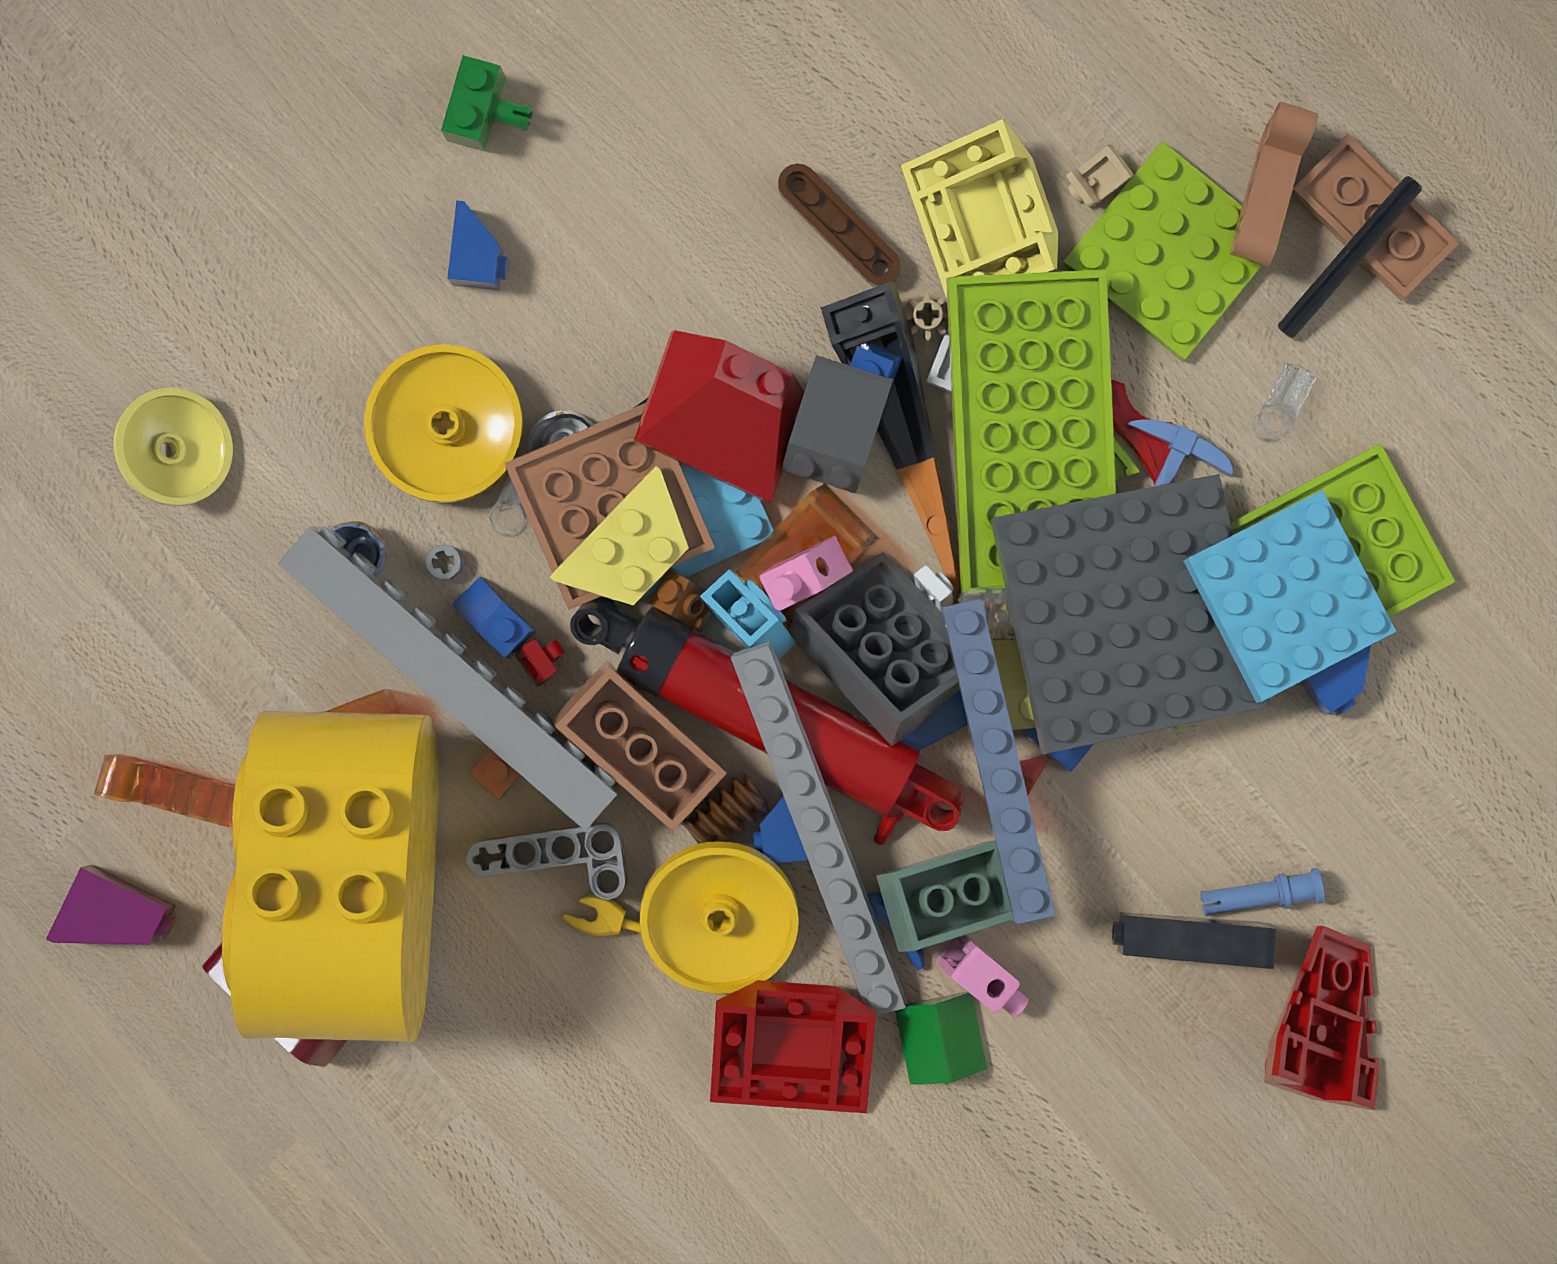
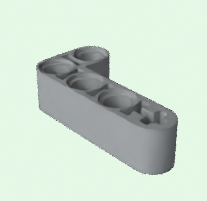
M610 823L591 824L586 831L580 826L485 839L471 846L466 856V862L471 872L483 877L587 863L592 892L597 897L607 900L619 896L624 891L628 879L623 839L618 828ZM597 831H607L613 836L614 846L611 851L601 852L594 847L593 837ZM560 836H567L574 842L575 851L568 858L561 857L555 852L554 843ZM522 841L531 843L535 849V858L530 863H523L516 857V846ZM502 844H507L506 858L494 860L489 863V868H486L485 862H478L477 855L483 853V847H486L489 854L504 851ZM506 859L510 866H505ZM612 870L618 875L619 886L616 890L606 891L599 885L598 877L601 871Z

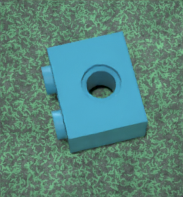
M729 569L700 596L718 620L746 649L771 641L779 660L796 644L783 625L787 620L781 611H777L774 608L769 597L750 579L743 583Z

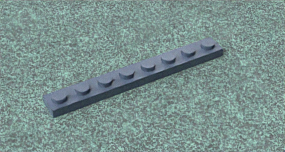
M982 598L942 607L941 610L1014 924L1017 925L1055 916Z

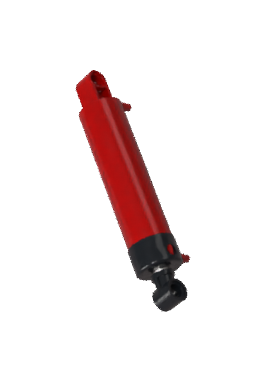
M604 596L582 604L572 616L570 622L571 632L575 639L582 644H601L618 655L622 649H625L617 671L638 689L656 698L657 696L767 754L731 660V656L736 652L693 630V627L655 607L648 610L637 629L634 628L637 620L618 611L615 602ZM588 615L598 618L601 625L593 623ZM786 680L825 785L884 816L874 836L876 844H885L905 815L938 831H949L958 824L965 802V795L962 789L953 782L917 764L916 761L920 754L918 749L901 740L891 746L873 725ZM937 804H948L952 809L945 810L940 808Z

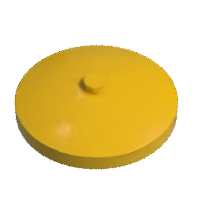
M437 344L424 346L396 359L383 371L375 382L369 394L364 414L366 443L370 455L381 473L393 485L405 493L436 503L465 501L492 488L508 472L505 462L517 457L523 437L522 406L509 378L486 356L472 349L457 345Z
M706 842L687 847L675 853L654 872L642 897L640 931L643 943L651 959L672 980L700 992L728 994L758 980L766 981L788 959L798 933V903L789 879L781 868L766 855L738 843Z

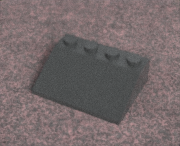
M884 552L818 594L794 612L789 634L891 746L920 727L960 690L942 612Z

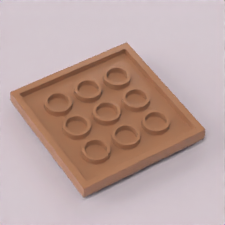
M646 403L505 462L506 469L552 573L655 465L661 468L689 546L672 566L715 548L679 462L634 441ZM556 582L568 610L601 597V595Z

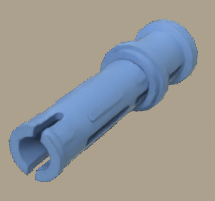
M1318 868L1311 869L1310 873L1295 876H1286L1285 873H1281L1274 877V881L1200 892L1203 903L1218 901L1202 905L1204 916L1278 904L1280 908L1288 909L1294 903L1315 900L1319 904L1325 901L1323 882Z

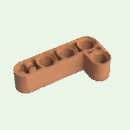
M1281 101L1278 103L1260 140L1233 237L1230 255L1265 266L1270 265L1278 246L1300 160L1312 138L1319 113Z

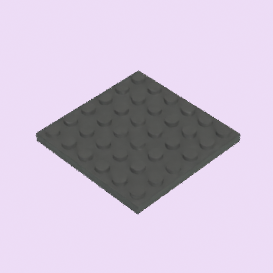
M1220 474L1003 515L990 520L1042 755L1272 706L1270 698L1256 703L1183 560L1233 536Z

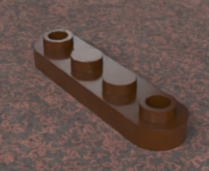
M799 163L787 166L781 172L778 179V190L784 201L869 285L877 287L887 282H895L900 272L898 255L810 167ZM795 180H800L805 184V188L801 192H794L790 188L791 183ZM877 262H882L886 264L888 271L883 275H878L874 272L873 265Z

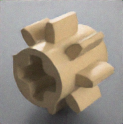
M925 292L923 301L919 303L911 298L909 299L908 305L913 310V314H905L906 320H910L912 324L913 336L918 332L924 335L925 343H929L931 334L935 331L941 336L945 335V328L940 325L941 321H948V312L943 313L941 309L945 301L944 298L935 302L930 300L929 293ZM923 309H929L930 316H937V318L932 320L931 326H924V320L917 319V317L921 316Z

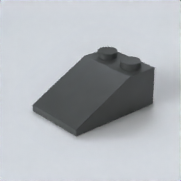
M816 355L781 470L856 494L893 379Z

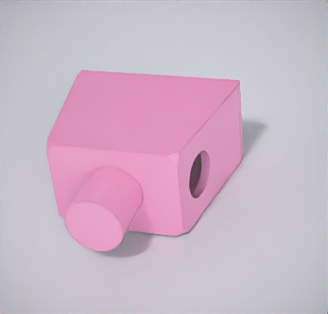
M833 536L773 565L759 576L774 608L780 611L826 589L851 573L853 569L836 536ZM817 558L824 563L826 572H819L816 565Z
M967 935L954 938L936 960L953 980L994 1013L999 1012L1003 1008L1012 1017H1016L1024 1010L1028 1003V998L1017 990L1021 983Z

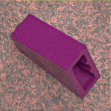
M93 865L80 867L46 940L52 943L149 945L159 941L160 937L165 939L168 936L175 922V917L171 915L176 905Z

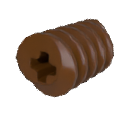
M743 770L745 782L732 777L729 779L733 789L732 792L720 786L717 789L720 797L719 802L707 796L705 802L708 810L705 812L696 806L693 809L696 820L691 821L685 818L682 821L698 844L716 842L717 837L730 842L732 840L730 827L739 833L745 830L741 818L754 823L757 821L754 808L759 809L765 814L770 811L767 801Z

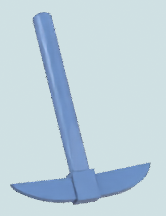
M1135 420L1128 423V425L1169 443L1168 448L1171 450L1154 486L1173 483L1184 457L1189 454L1226 476L1233 475L1231 462L1220 449L1206 440L1197 437V433L1183 426L1177 427L1158 420Z

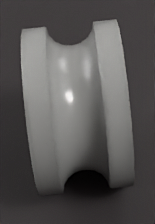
M438 545L428 553L426 567L434 578L452 580L462 572L464 558L456 548L448 545ZM442 552H445L446 556L454 557L455 559L454 566L449 565L452 570L446 574L444 569L436 568L435 560H441L438 555Z

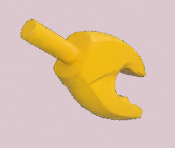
M586 895L578 899L580 903L596 908L598 912L596 920L591 921L585 917H577L566 913L562 916L567 924L582 933L592 936L618 935L621 933L622 928L641 933L640 923L625 919L627 911L613 899H601L596 895Z

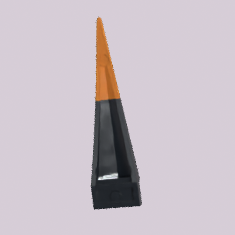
M887 282L823 306L821 311L831 345L841 363L850 366L857 346L865 343L903 357L886 400L877 431L913 502L945 576L954 588L952 592L957 595L960 592L961 584L910 320H906L896 283Z

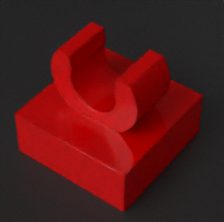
M533 639L524 645L515 657L535 685L539 687L550 680L558 671L553 662L559 659L565 651L557 640L541 648L538 642Z

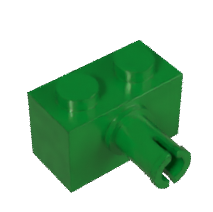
M462 55L441 132L448 142L485 152L494 121L518 127L525 131L528 130L530 126L528 119L532 120L533 106H526L500 98L506 79L500 65Z

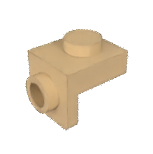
M1109 144L1081 167L1068 173L1066 178L1071 183L1068 185V189L1075 200L1080 204L1085 203L1088 207H1091L1107 198L1131 179L1134 174L1113 145Z

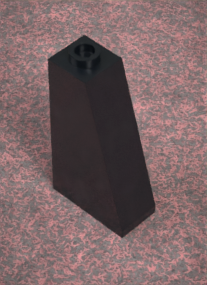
M1120 912L1119 921H1114L1112 925V945H1118L1117 951L1125 956L1274 969L1276 928L1260 921Z

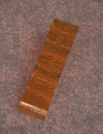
M104 755L94 791L95 795L120 802H138L233 829L234 784L128 755Z

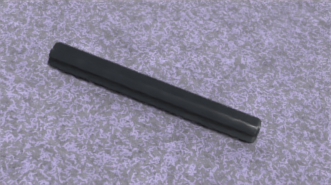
M1410 176L1403 178L1278 323L1279 330L1289 338H1294L1422 191V186Z

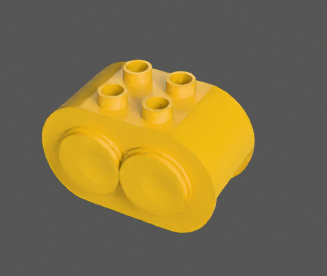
M263 711L258 716L250 736L247 755L241 762L235 785L233 846L236 870L230 881L226 896L222 928L224 977L230 990L234 1020L243 1038L414 1042L417 1039L422 1025L428 986L439 816V758L436 732L430 715Z

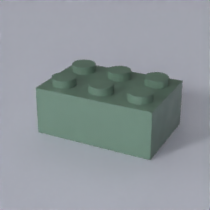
M995 840L982 842L876 875L898 952L916 951L1013 920Z

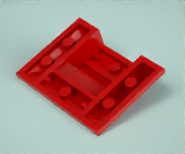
M673 330L670 333L634 441L766 503H772L805 391L793 373L727 340Z
M758 980L716 1000L710 1102L867 1114L876 1012L838 986Z

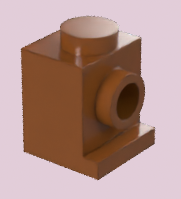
M669 569L649 601V604L686 623L699 632H702L712 614L710 608L700 597L706 590Z

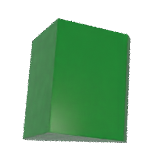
M968 991L908 1003L906 1008L895 1011L910 1085L952 1083L987 1069L973 997Z

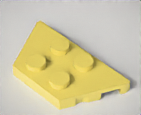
M655 465L550 575L553 581L634 605L683 555L689 546L661 468Z

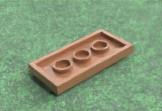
M1347 133L1293 188L1292 194L1346 246L1399 183ZM1414 199L1361 262L1402 301L1456 248L1459 242Z

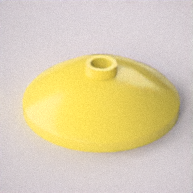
M168 387L145 393L125 409L115 429L114 454L121 474L137 493L158 504L183 506L203 500L215 492L223 483L232 463L233 442L224 417L210 401L195 392L182 388ZM162 444H166L171 448L172 454L170 457H165L161 453Z

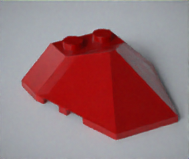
M1325 926L1316 927L1270 1039L1267 1059L1265 1061L1264 1083L1313 1100L1375 1110L1379 1078V1058H1372L1370 1034L1377 1033L1376 1020H1369L1368 996H1374L1371 945Z

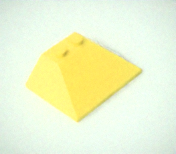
M1005 119L901 165L946 298L947 277L1052 272L1057 269L1058 230L1033 158Z

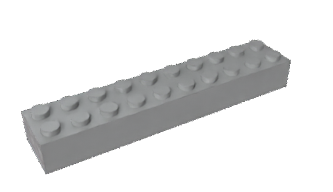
M323 526L322 529L320 527H309L277 564L586 831L616 797V781L599 765L596 764L594 767L584 758L586 754L567 738L564 741L554 732L556 729L554 722L540 710L533 714L525 707L524 704L527 698L515 687L509 684L504 688L493 678L497 672L481 658L474 662L463 653L467 646L451 632L446 633L445 636L433 626L437 620L420 605L414 609L403 600L407 594L390 579L382 582L373 574L377 569L376 566L360 553L351 555L343 548L346 540L329 526L327 528Z

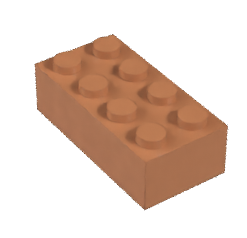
M607 660L553 718L554 725L560 732L672 831L679 826L727 774L723 765L642 691L626 680Z

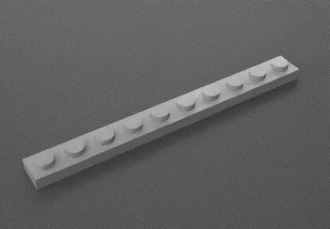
M770 641L733 653L731 656L732 663L863 1004L874 1010L876 1016L904 1009L908 1001L773 645Z

